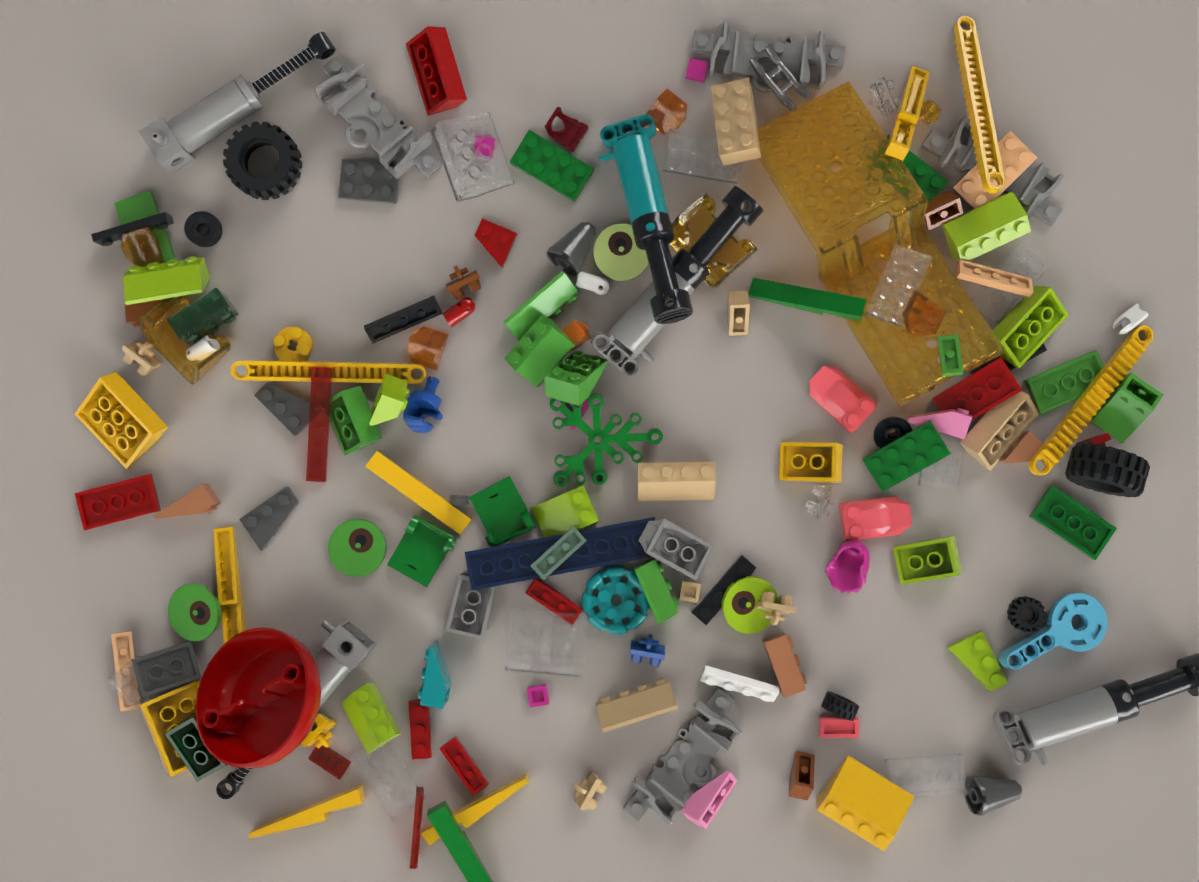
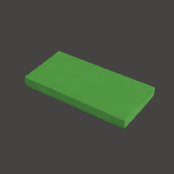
M150 190L114 203L121 225L160 213L154 195ZM154 229L149 234H137L131 236L130 240H127L135 265L145 267L154 262L163 264L169 260L176 259L166 229Z
M1094 350L1025 379V384L1039 415L1077 400L1103 368V364L1097 350Z

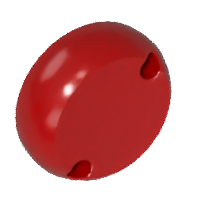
M265 627L243 631L220 647L202 675L195 704L197 729L204 746L211 755L220 762L233 767L262 768L279 762L291 754L304 741L314 725L321 702L319 670L310 651L301 641L290 634Z

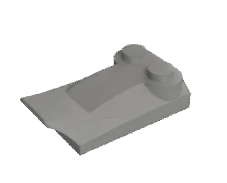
M664 518L648 521L639 538V542L646 554L693 580L698 578L714 547Z
M468 570L459 574L446 632L484 640L496 586L471 591Z

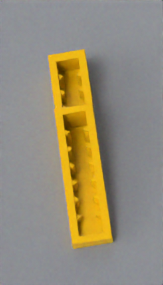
M912 65L885 154L902 161L910 149L929 79V71Z
M376 451L365 467L461 535L472 519L380 451Z
M234 527L213 529L217 590L222 612L224 644L235 635L246 631Z
M525 774L452 812L458 824L462 823L465 829L526 785L529 782V776ZM432 823L421 831V835L429 846L440 839Z
M362 784L255 827L249 833V838L322 822L329 817L330 811L360 805L365 800Z

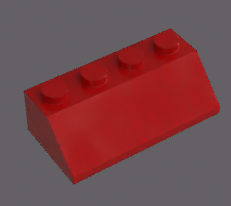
M427 26L408 41L406 46L427 115L431 116L457 108L467 101V97L446 28Z

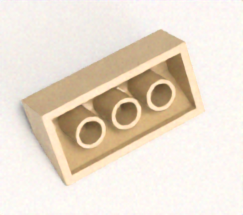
M1020 391L988 410L976 422L973 429L966 434L965 440L963 439L960 444L969 455L987 470L991 471L1037 417L1039 412L1029 395Z
M715 461L637 463L638 501L714 500L716 483Z
M661 678L655 680L654 684L649 686L642 684L635 687L636 690L630 692L623 690L612 698L610 696L599 698V702H596V709L603 733L678 709L669 679Z

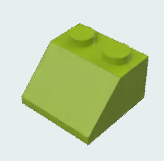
M385 374L373 402L369 425L374 426L397 418L400 411L405 410L408 402L406 399L409 393L407 389L408 381Z

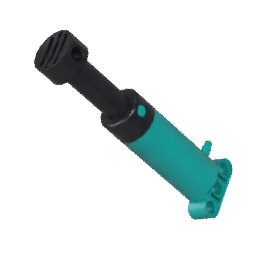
M646 114L603 127L600 131L601 140L606 149L613 151L600 155L599 160L601 162L612 159L616 160L635 243L639 249L646 251L656 296L650 300L654 321L658 324H671L691 316L693 308L689 292L679 289L668 245L673 241L674 233L650 141L656 135L657 128L653 118Z

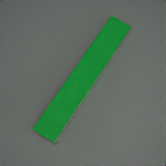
M753 278L748 297L819 315L826 313L858 322L862 320L867 301L865 298Z
M446 801L428 809L427 817L468 882H493Z

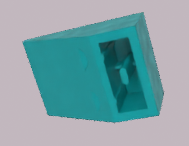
M435 641L425 651L424 660H427V665L422 670L421 680H424V683L419 688L418 699H421L420 705L444 709L449 699L451 680L439 644Z

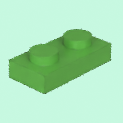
M958 334L938 336L937 342L942 377L963 375Z

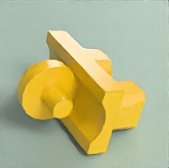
M319 713L314 722L317 728L314 731L313 729L310 730L307 737L301 743L303 747L307 745L312 747L315 744L319 749L322 745L327 748L331 745L329 739L333 734L329 730L337 723L334 719H328L323 713Z

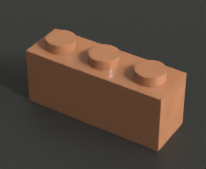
M783 632L763 639L762 642L782 696L785 698L806 690L804 684L807 681L804 673H800L798 669L800 661L797 654L793 655L791 648L794 645L791 637H787Z

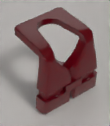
M560 107L555 109L545 125L547 134L571 152L575 151L580 143L579 139H582L589 129L588 125L582 122L579 123L578 120L563 114ZM556 116L563 121L565 130L552 131V122Z

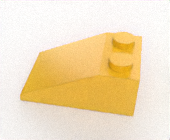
M780 442L779 480L842 483L843 445L820 442Z

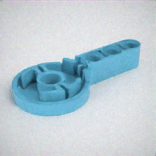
M1068 593L1059 597L1052 604L1048 617H1045L1044 627L1002 651L999 655L1000 664L1003 667L1017 670L1056 646L1078 652L1093 649L1103 640L1107 631V615L1103 606L1094 597L1083 593ZM1077 614L1081 619V625L1074 629L1071 621L1073 616ZM1044 636L1045 643L1042 645L1041 639ZM1029 646V653L1026 655L1025 648ZM1012 655V656H1013V662L1010 664V663H1009V658H1010V656Z

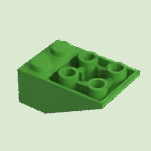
M574 351L545 375V396L579 406L590 396L608 360L596 355L585 354L582 351Z
M1128 373L1123 377L1124 379L1119 382V386L1114 388L1115 391L1110 394V397L1105 400L1106 402L1100 406L1101 409L1096 412L1097 414L1090 421L1105 433L1109 432V435L1120 443H1123L1152 413L1163 397L1162 393L1133 373Z

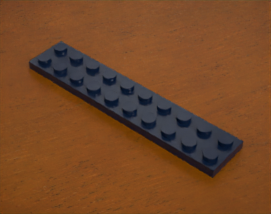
M655 517L579 531L587 541L549 576L652 557L644 552L639 538L648 521H655ZM564 534L465 552L471 591L541 578L530 565Z

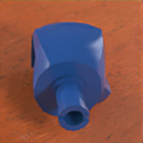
M429 376L424 390L413 391L407 399L408 402L403 412V420L414 432L427 433L434 428L432 424L424 421L426 417H432L439 421L443 418L442 413L438 410L442 400L435 394L440 380L435 377Z

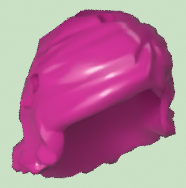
M859 540L846 541L839 546L833 558L827 563L825 570L833 589L840 590L841 593L846 591L848 594L851 591L857 593L861 590L862 586L866 583L869 569V550Z

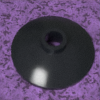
M888 417L876 425L873 438L876 445L882 448L912 431V428L901 417Z

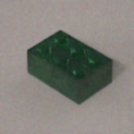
M216 287L166 320L178 338L191 346L204 336L216 333L223 324L233 322L239 314L228 297Z

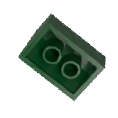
M195 713L165 733L197 782L227 765L217 760L204 746L197 729Z

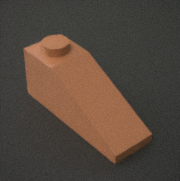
M201 484L155 514L154 517L158 519L202 513L208 515L217 509L216 506L221 502L209 484Z

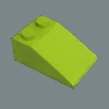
M584 485L531 507L544 537L565 534L573 526L578 530L599 521Z
M954 535L893 547L901 585L962 574Z

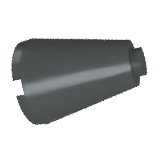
M581 222L548 249L546 254L549 260L556 267L558 264L562 266L564 273L576 276L580 272L596 236L595 227L589 222Z
M972 775L966 777L964 781V789H967L968 793L965 796V801L969 810L973 814H978V816L1019 800L1022 794L1021 785L1011 779Z

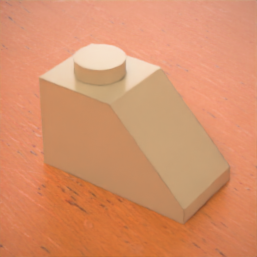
M747 290L728 291L729 336L748 335L750 303Z

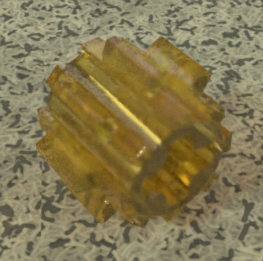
M930 99L926 102L923 101L919 119L927 125L931 122L935 123L940 117L939 113L942 109Z

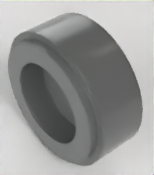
M450 495L449 503L453 505H467L469 503V496Z

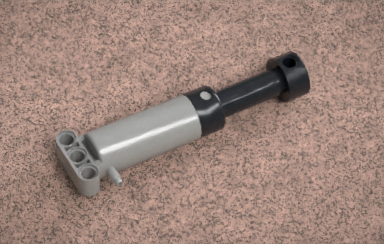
M734 186L721 201L726 208L689 251L681 248L672 258L679 289L688 291L689 296L709 275L710 272L705 266L743 223L751 226L763 212L762 207L737 186ZM653 281L607 334L596 332L591 337L592 346L627 376H633L638 372L639 366L635 361L638 355L649 363L654 361L651 354L644 348L665 325L654 321L650 300L656 296ZM599 337L605 338V343L602 346L596 345V340ZM619 350L618 357H610L611 351ZM627 362H633L631 370L624 369Z
M1199 653L1178 659L1176 662L1177 669L1132 684H1128L1123 679H1118L1014 714L1009 708L1000 709L994 714L993 719L1010 760L1015 765L1026 764L1031 760V752L1035 751L1041 764L1046 765L1048 761L1043 750L1044 747L1137 717L1139 707L1188 691L1192 696H1199ZM1001 713H1005L1008 716L1009 720L1007 723L1001 721ZM1010 731L1015 733L1017 737L1015 742L1008 738ZM1017 750L1024 753L1025 758L1023 761L1016 757Z

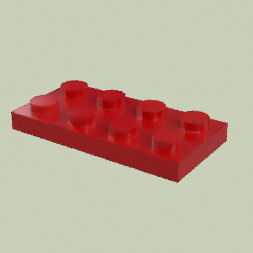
M1000 357L932 399L940 411L962 408L969 411L973 420L1022 391V389Z
M152 474L75 493L84 531L161 511Z

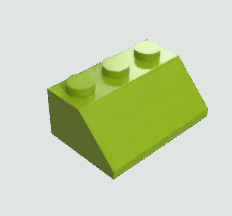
M375 683L365 684L352 692L341 703L367 754L402 734Z

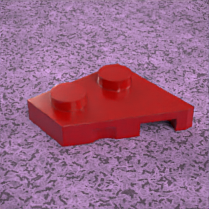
M482 218L475 237L498 265L503 268L518 234Z

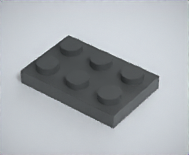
M342 160L338 197L347 200L396 204L399 178L396 179L381 163ZM390 164V166H391L393 169H394V167L397 165V164Z
M191 641L131 659L142 697L202 678Z

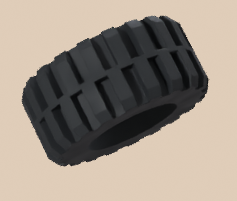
M252 122L250 127L247 124L241 126L242 130L240 132L236 130L233 133L234 138L232 140L228 139L226 144L229 147L224 149L223 155L227 158L223 160V165L227 168L225 172L231 179V182L245 194L255 199L269 200V197L277 199L280 198V193L284 195L289 193L287 189L290 186L294 188L297 184L295 179H300L301 176L299 168H302V161L300 160L302 156L296 143L280 127L272 126L268 122H263L262 125L258 122ZM262 146L275 147L279 153V161L275 170L264 177L252 176L248 171V160L253 151Z
M1081 443L1072 448L1065 474L1069 481L1087 489L1120 497H1139L1144 491L1150 466L1147 460L1134 453L1110 446Z

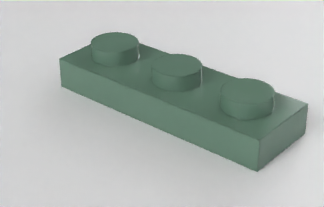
M573 526L530 566L545 580L587 540Z

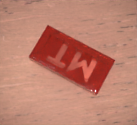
M323 745L319 749L315 747L308 758L339 780L351 764V761Z

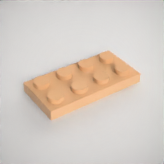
M1011 130L998 141L1005 184L997 193H988L983 188L981 176L978 175V162L952 187L972 209L996 199L1038 158ZM989 179L991 185L998 186L995 179Z

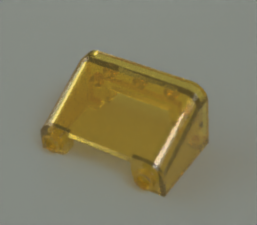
M707 193L678 215L672 222L674 239L670 244L677 251L681 248L689 251L717 219L713 215L716 211L715 201ZM731 236L705 266L710 272L704 279L705 282L713 288L718 287L758 250L757 247L748 239H742L738 242Z
M186 296L167 298L140 317V330L145 339L190 384L194 385L231 349V343L225 336H214L192 314L189 306L191 303ZM205 336L218 340L220 344L219 350L202 362L195 363L187 359V349Z

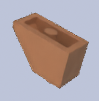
M1030 431L1023 432L999 462H1029L1043 442Z

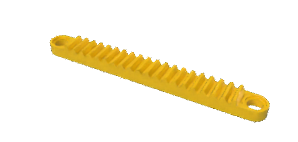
M962 16L954 25L955 51H958L956 57L959 58L960 78H963L961 84L964 85L965 105L968 106L966 111L969 112V126L972 127L970 133H973L971 139L974 140V154H977L975 160L978 161V175L981 176L982 186L985 191L993 194L997 193L1004 186L1005 178L976 25L972 18ZM960 24L967 25L968 30L962 29ZM989 179H995L998 186L991 185Z
M1145 325L1135 327L1030 459L1028 467L1032 474L1045 475L1049 473L1054 465L1060 461L1059 459L1065 455L1064 453L1069 450V446L1083 432L1082 429L1087 427V423L1101 409L1100 406L1106 402L1105 400L1115 391L1114 388L1119 386V382L1133 368L1132 365L1137 363V359L1146 351V347L1153 339V331L1150 327ZM1140 330L1145 333L1144 340H1140L1138 337ZM1038 460H1041L1044 464L1042 471L1036 468Z
M239 360L231 366V374L235 379L256 381L382 383L385 374H389L408 381L407 384H418L424 381L427 374L426 369L421 364ZM238 365L246 367L247 372L245 375L237 373L236 368ZM415 368L422 371V377L419 379H415L411 375V371Z

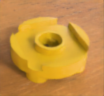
M299 327L284 328L273 340L274 352L282 361H307L311 356L310 354L314 346L309 333ZM292 341L294 343L297 341L298 343L296 346L297 350L295 351L289 349L290 342Z

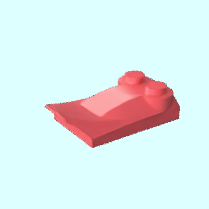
M824 365L809 380V395L849 433L857 429L877 407L871 397L862 392L835 366Z
M897 496L839 503L844 542L899 535L912 526L910 504L899 499Z

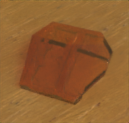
M666 89L654 101L646 114L653 118L657 130L662 134H666L679 128L686 120L687 104L669 89Z
M149 227L122 234L121 249L131 263L140 267H145L154 262L164 263L158 239Z
M914 291L903 313L906 330L915 336L936 334L947 311L918 291Z
M422 327L409 337L407 344L412 363L438 370L449 334L427 327Z

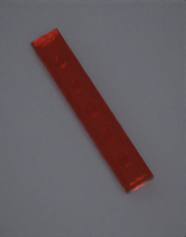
M312 366L306 481H327L332 368Z

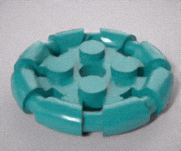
M624 566L605 567V570L594 573L585 584L587 587L585 592L582 593V608L588 615V621L596 629L607 631L611 635H622L633 628L635 630L644 622L650 605L634 570H627ZM609 576L611 581L604 584L603 579ZM621 576L628 578L626 583L619 581ZM638 587L640 593L635 595L632 589ZM594 589L600 590L598 597L592 595ZM613 595L621 596L622 602L619 605L611 603ZM635 603L641 605L639 612L633 610ZM598 605L600 612L595 614L593 607ZM628 616L630 622L623 624L621 619ZM606 617L613 619L611 625L605 623Z

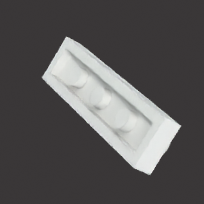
M706 665L700 677V681L708 685H716L728 691L740 692L745 696H754L766 702H774L780 689L779 686Z

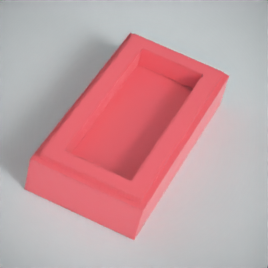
M819 717V737L859 738V718L855 717L853 721H849L841 717Z

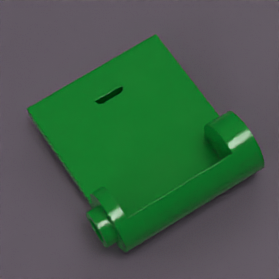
M510 476L469 497L487 530L488 536L485 539L490 547L504 545L536 528L534 520Z
M414 515L387 566L428 587L448 551L452 552L457 542L454 541L455 536Z

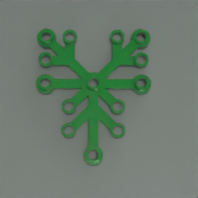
M593 393L588 398L589 406L593 410V430L581 420V407L583 403L579 406L571 404L573 407L572 412L565 406L564 401H560L561 405L555 407L554 402L560 400L550 399L551 409L560 411L567 417H555L552 422L555 429H562L563 426H577L588 436L589 442L576 456H563L560 454L555 457L554 462L557 467L569 464L564 471L559 470L553 476V481L558 487L567 485L569 476L575 469V482L578 485L586 482L583 461L593 450L595 470L591 474L592 481L597 485L604 484L607 480V474L603 470L602 449L612 457L615 464H621L624 460L623 454L616 451L608 443H617L631 456L633 462L640 463L643 460L642 453L635 450L627 442L649 441L652 444H659L663 439V434L658 428H651L648 433L627 434L635 425L641 423L642 418L638 413H632L630 419L615 435L608 434L615 426L622 424V417L619 414H613L610 421L601 430L600 408L604 404V399L599 393ZM599 399L600 403L598 405H594L593 400ZM634 416L639 417V420L637 422L632 421V418ZM619 417L620 421L618 423H614L613 418ZM561 420L562 424L560 426H556L555 421ZM654 434L659 435V438L657 440L652 439V436ZM596 437H600L601 442L596 443L594 442V439ZM635 454H640L638 460L633 458ZM616 455L621 456V459L619 461H616L614 459ZM563 458L564 462L562 464H558L557 459ZM600 474L603 476V479L597 480L596 476ZM583 476L584 479L583 481H578L577 477ZM559 477L565 478L564 482H558L557 479Z

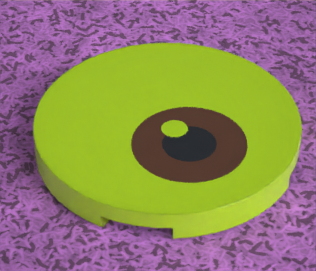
M747 576L732 583L726 589L721 605L723 615L727 623L736 631L744 634H755L771 625L770 619L765 618V613H771V611L756 609V603L761 601L763 592L774 593V603L779 604L775 589L766 580L756 576Z

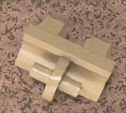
M140 341L138 343L132 342L130 345H123L121 349L124 351L122 360L130 365L134 364L135 361L138 362L139 366L136 370L143 376L149 374L152 369L158 368L161 364L154 357L155 353L151 351L153 345L150 342L142 344Z
M763 592L761 601L756 603V609L771 611V613H765V618L770 619L771 625H777L779 620L784 621L785 616L780 615V613L788 615L796 612V607H792V596L780 595L779 604L774 603V593Z
M591 771L587 779L583 778L580 783L576 781L573 783L572 786L576 789L574 793L576 799L574 802L578 804L579 809L585 811L586 808L594 810L598 800L593 795L595 792L603 794L607 785L595 772Z

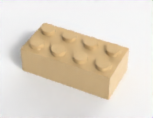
M749 78L711 86L718 150L723 166L761 158L753 92Z

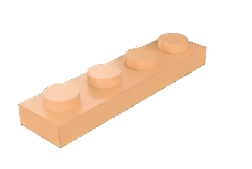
M961 259L956 264L958 279L1027 297L1033 294L1032 278Z
M132 631L111 634L120 711L140 708L138 681L131 659L135 658Z

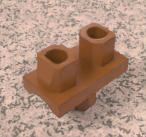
M457 265L454 266L455 272L449 276L451 280L457 277L458 279L447 283L446 289L448 293L451 292L456 300L465 296L462 286L466 284L469 285L472 292L481 289L477 270L462 276L468 273L467 267L459 270Z

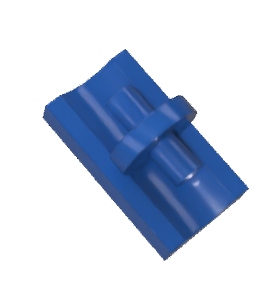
M648 634L647 639L640 638V641L631 640V662L641 663L642 657H649V664L658 667L661 660L665 658V646L659 645V641L652 640V634Z

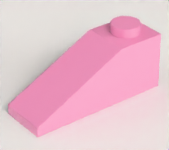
M958 408L957 410L952 409L911 415L908 417L907 422L920 426L931 420L938 432L965 440L972 415L969 414L968 410Z
M725 771L693 793L688 801L685 802L686 806L682 808L681 812L691 822L707 829L737 780L730 771Z

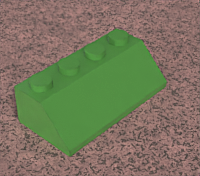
M561 271L503 322L512 334L520 340L541 315L549 319L552 316L555 318L563 312L562 307L567 303L571 305L578 298L576 296L578 295V290L566 274Z

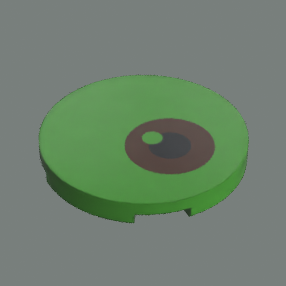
M363 519L348 520L340 524L331 534L328 543V553L332 564L343 574L353 577H361L374 572L382 564L387 550L382 531L374 523Z
M200 583L183 585L172 594L169 601L168 614L174 630L181 637L189 641H201L209 638L221 622V606L218 598H215L207 586Z

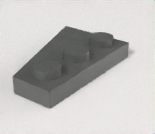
M267 382L254 395L294 436H297L323 410L270 382Z
M288 486L239 519L260 551L266 547L269 540L276 534L278 528L288 518L299 501Z

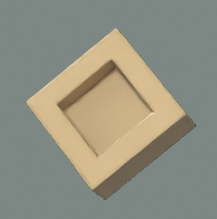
M682 580L679 600L698 603L701 583Z

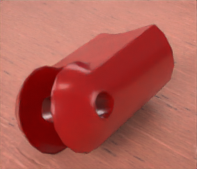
M464 297L443 312L442 315L452 328L474 312L475 303L471 298Z

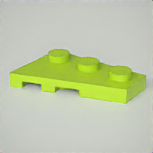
M980 630L946 647L989 691L992 692L1008 684L983 631Z

